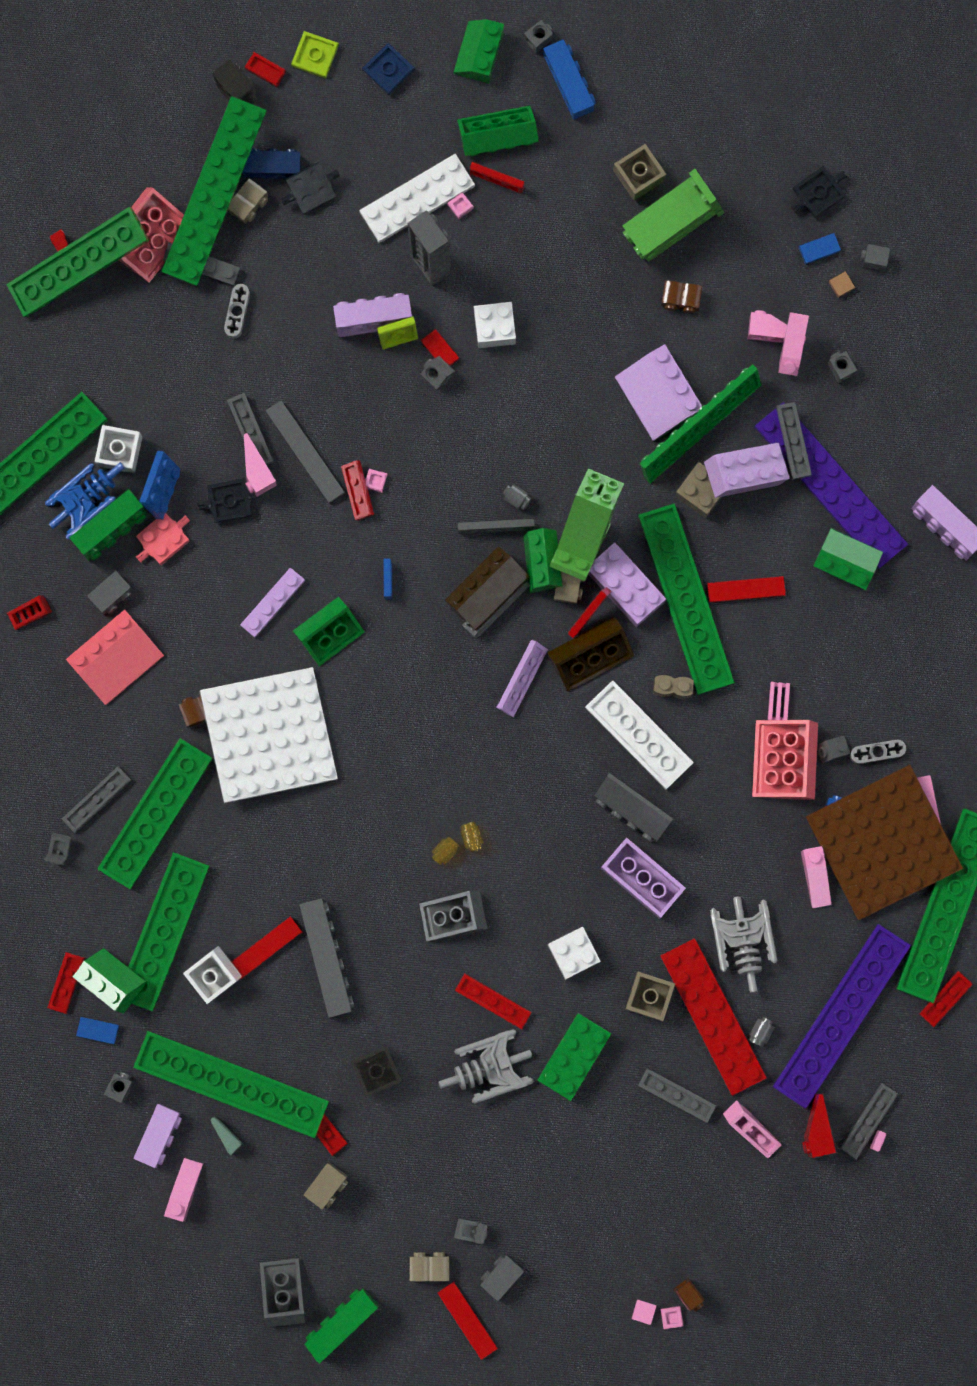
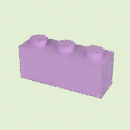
M157 1104L133 1159L157 1168L158 1164L162 1165L166 1154H163L166 1146L170 1147L174 1136H172L174 1128L178 1129L182 1118H180L181 1113L162 1104Z

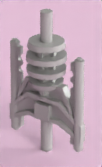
M734 897L733 901L737 920L727 921L721 919L719 911L715 908L710 910L720 969L722 972H725L727 967H729L728 961H726L727 954L724 953L726 950L725 940L730 948L740 949V951L734 953L735 958H741V960L735 962L737 967H742V969L738 970L739 975H747L750 993L758 992L755 974L761 972L762 967L756 966V964L761 963V958L754 957L760 953L759 949H752V947L760 944L763 933L765 943L768 945L766 947V950L769 951V954H767L768 960H771L773 963L777 962L767 901L762 900L761 904H758L760 912L753 917L744 918L741 897Z
M514 1029L457 1048L454 1052L460 1055V1057L465 1056L467 1052L473 1053V1050H485L479 1056L480 1065L477 1064L476 1060H471V1067H469L467 1062L462 1064L463 1070H460L459 1066L455 1067L456 1076L439 1081V1087L442 1089L458 1083L460 1088L464 1090L468 1083L469 1087L473 1088L475 1087L474 1080L477 1081L478 1085L483 1084L482 1077H485L489 1084L499 1085L491 1088L489 1092L483 1091V1094H474L472 1098V1103L474 1104L533 1084L534 1080L533 1078H528V1076L520 1078L513 1071L511 1064L531 1058L532 1053L528 1050L508 1057L506 1043L508 1040L514 1039V1035H516V1030Z

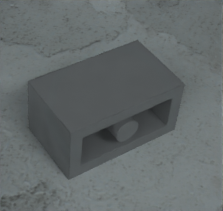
M115 571L88 594L87 597L105 616L107 613H113L117 609L116 605L129 599L133 589Z
M507 1254L505 1257L500 1256L493 1263L496 1267L491 1272L487 1270L480 1278L482 1280L480 1286L497 1301L524 1272Z

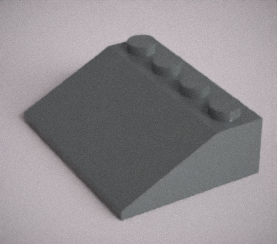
M610 773L594 795L597 805L603 809L605 807L609 808L612 811L611 815L618 820L623 818L628 822L626 825L634 831L637 829L643 833L642 837L650 843L652 841L657 842L673 820L669 815Z

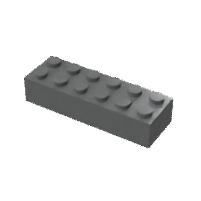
M426 210L409 221L407 225L411 257L431 286H433L450 274L451 255L449 252L450 243L448 241L450 238L444 229L440 230L437 225L439 222L434 214L430 215Z

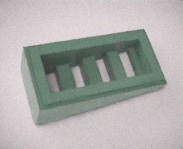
M213 1117L211 1119L213 1127L228 1153L233 1155L242 1145V1142L217 1117Z

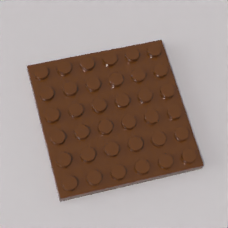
M910 764L805 816L820 846H822L823 852L858 920L963 869Z

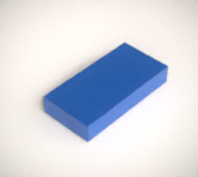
M834 233L799 246L805 265L841 251Z
M384 559V599L391 600L392 561Z
M80 1017L76 1036L115 1044L119 1025Z

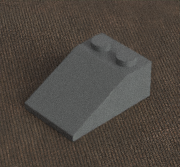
M467 891L419 904L426 942L487 929L480 891Z
M299 1258L260 1263L266 1327L305 1323Z

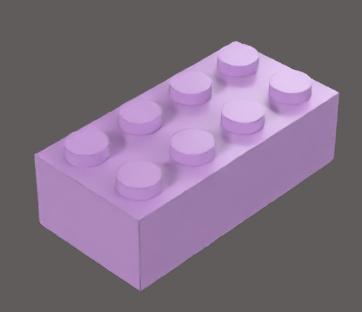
M398 293L389 298L378 296L374 298L375 300L359 299L355 303H337L333 307L338 337L378 332V327L412 317L409 295Z
M779 443L716 454L704 462L715 498L778 486L790 479Z
M932 485L911 508L913 514L919 520L923 519L931 532L939 534L941 541L947 546L950 545L960 559L964 558L967 561L977 551V526Z
M613 543L594 560L588 575L601 589L607 587L612 591L608 597L636 628L665 603L666 598L616 543Z
M628 838L621 843L601 867L607 875L659 919L686 889Z

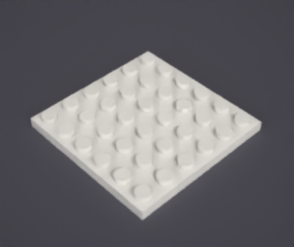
M313 667L200 690L224 803L338 779Z

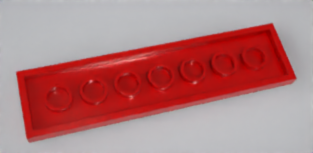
M694 938L661 955L731 1095L766 1079L696 939Z

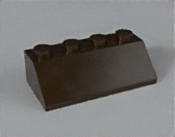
M498 546L445 601L459 617L477 631L530 576L509 554Z
M615 617L547 652L567 692L634 657L626 634Z

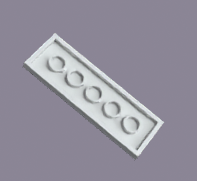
M454 154L359 211L377 241L381 243L408 227L407 223L427 210L430 214L460 193H465L475 187V184L457 155Z
M614 681L609 683L585 707L665 790L694 763Z

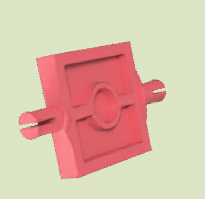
M165 513L163 520L156 519L136 536L144 548L136 556L140 563L150 555V557L156 559L162 565L190 542L182 530L190 522L185 515L176 522Z

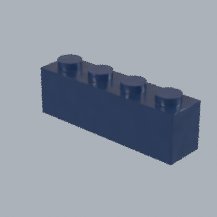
M252 148L241 178L286 179L301 171V153L295 149H287L286 151L268 149L267 151H260L259 149Z

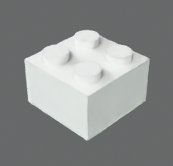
M512 302L474 306L478 348L516 344Z
M102 425L95 457L96 465L113 469L121 462L125 466L122 471L135 473L142 441L140 432Z
M583 927L548 944L565 980L600 963Z
M219 946L183 973L206 1004L242 977Z

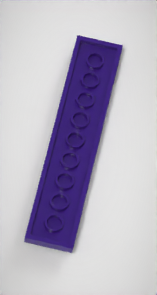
M775 408L757 423L754 428L768 444L779 443L784 462L789 467ZM800 421L812 474L811 477L801 478L800 480L850 537L883 551L877 565L879 570L904 549L908 543Z
M876 925L772 1086L774 1089L804 1109L807 1108L910 948V944L881 925Z

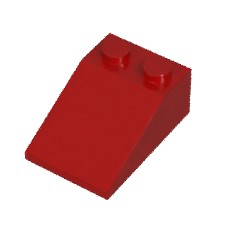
M823 1094L814 1095L804 1136L805 1142H802L804 1153L812 1158L836 1153Z

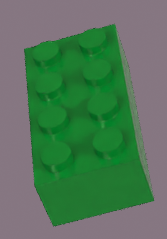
M128 489L69 538L88 561H94L101 556V551L106 547L108 549L117 542V538L121 535H127L133 525L142 523L148 513Z
M577 1013L537 1081L571 1101L611 1033Z

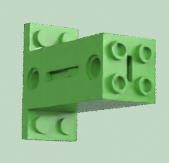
M696 169L689 172L690 178L622 225L625 229L623 234L631 245L635 243L636 246L633 248L642 260L645 258L650 262L717 214L720 217L725 213Z
M591 469L587 470L575 496L550 567L583 581L586 580L609 530L610 521L624 483Z

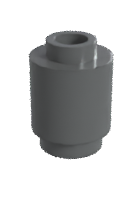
M515 484L512 486L508 485L503 492V495H505L504 500L518 510L522 509L524 511L532 500L529 493Z
M765 1017L762 1020L757 1019L749 1034L751 1036L749 1041L761 1047L767 1044L775 1029L772 1026L773 1022Z

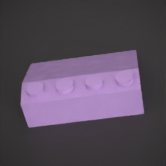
M665 344L615 376L652 441L683 425L688 418L697 414L698 410L702 407Z

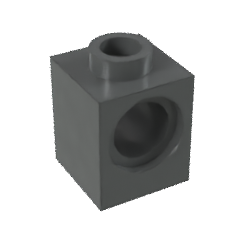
M540 20L524 33V41L536 54L553 41V29L549 24H544ZM538 33H542L544 37L537 38L535 35Z
M868 244L866 249L861 252L860 261H863L862 267L885 271L890 248Z
M839 351L830 356L831 359L827 365L838 384L856 374L857 369L846 351L843 353ZM837 363H844L846 369H839Z
M438 356L433 360L430 358L423 365L425 369L421 375L436 389H439L449 381L455 371Z
M120 1072V1074L114 1073L104 1095L124 1103L134 1083L130 1080L131 1076L124 1072ZM118 1081H122L125 1085L122 1092H118L115 1089V1084Z

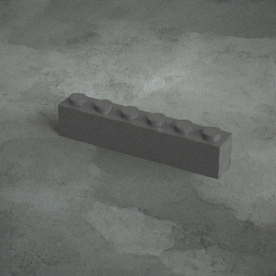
M321 898L299 904L328 1017L332 1018L351 1013V1008L355 1006L352 996L348 997L346 989L350 988L347 977L343 978L341 970L345 968L342 958L338 959L336 952L340 951L337 939L333 940L332 932H335L333 922L328 921L327 914L330 913L328 903L323 902Z

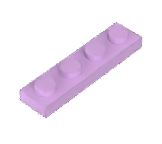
M289 568L240 624L241 627L256 638L305 580L293 569Z
M530 641L497 706L499 710L514 717L548 651L547 648L536 641Z

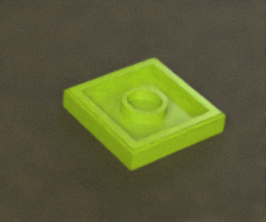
M304 31L291 67L326 79L339 43Z
M414 317L377 328L382 350L418 339Z

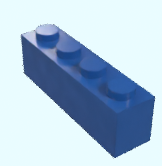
M563 39L543 48V56L574 120L593 112L596 101L593 94H589L587 91L588 84L585 77L581 78L578 62L573 61L571 56L573 52L570 45H566Z

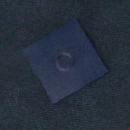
M389 43L362 68V71L388 95L415 70Z

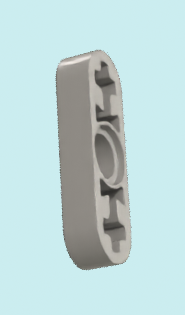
M238 284L233 288L224 330L226 335L232 339L238 338L241 335L250 297L249 289L244 284ZM241 289L246 294L241 297L242 303L238 302L239 296L236 293L240 292ZM234 307H241L242 314L234 316L232 309ZM233 320H235L236 329H238V331H234V333H231V331L228 328L233 327Z
M891 740L857 746L851 750L850 759L855 764H864L899 758L906 752V745L901 740ZM895 744L902 748L899 754H896V751L888 752L890 756H887L885 745H888V749L893 748ZM874 747L882 748L883 755L881 757L873 755ZM866 748H869V756L871 759H868V755L861 757V760H859L858 757H854V754L857 753V750H859L860 753H866Z

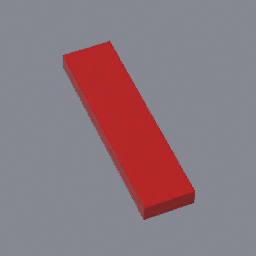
M784 576L707 584L709 603L786 595Z
M291 916L231 962L242 977L240 979L244 978L302 933Z
M466 974L463 975L455 989L456 992L520 1029H523L532 1013Z
M454 1282L438 1292L441 1300L481 1360L498 1349Z

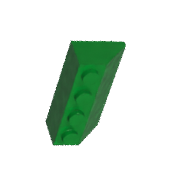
M530 106L457 119L465 156H476L483 152L492 153L499 149H512L515 146H528L538 142L536 121Z
M357 1288L349 1296L351 1300L346 1305L342 1302L334 1310L336 1314L332 1318L327 1316L320 1323L322 1327L317 1332L313 1330L305 1337L307 1342L304 1345L319 1364L378 1309L379 1304L364 1288L360 1291Z

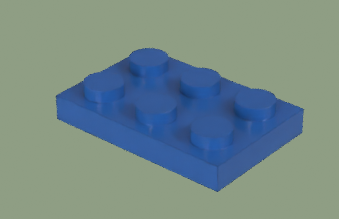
M157 451L139 501L156 519L163 520L168 510V504L174 493V487L181 470L164 451Z

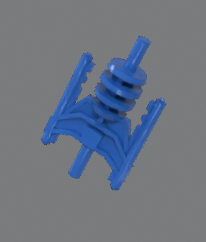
M121 462L108 473L103 469L97 470L100 477L94 473L90 475L93 483L86 479L84 484L87 488L85 489L82 485L78 484L81 482V479L86 478L87 474L93 472L95 465L90 463L61 489L54 492L45 501V505L52 507L59 502L63 504L65 510L49 522V525L54 529L70 515L71 528L67 531L68 534H66V538L70 540V536L115 501L116 498L114 496H108L104 502L95 507L94 503L96 502L93 497L101 500L103 499L101 491L108 495L110 490L107 486L114 489L116 485L112 479L125 468Z

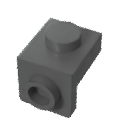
M844 736L826 740L817 745L818 755L822 763L851 754Z
M53 833L45 861H49L53 865H64L69 856L72 837Z
M458 1218L454 1238L483 1244L487 1237V1225Z

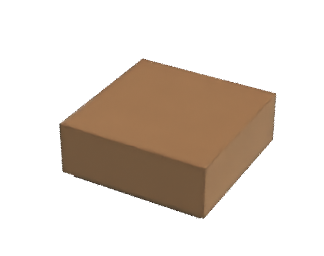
M846 271L829 280V284L838 298L855 289Z

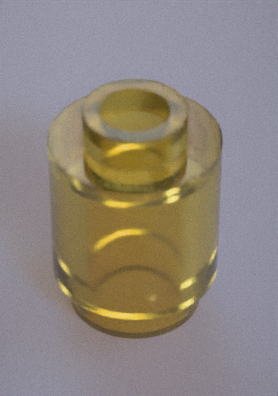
M476 822L462 825L460 833L465 849H470V852L481 849V845L484 842Z
M449 836L446 839L443 838L431 851L434 854L432 859L439 865L441 863L446 865L458 852L457 849L460 846Z

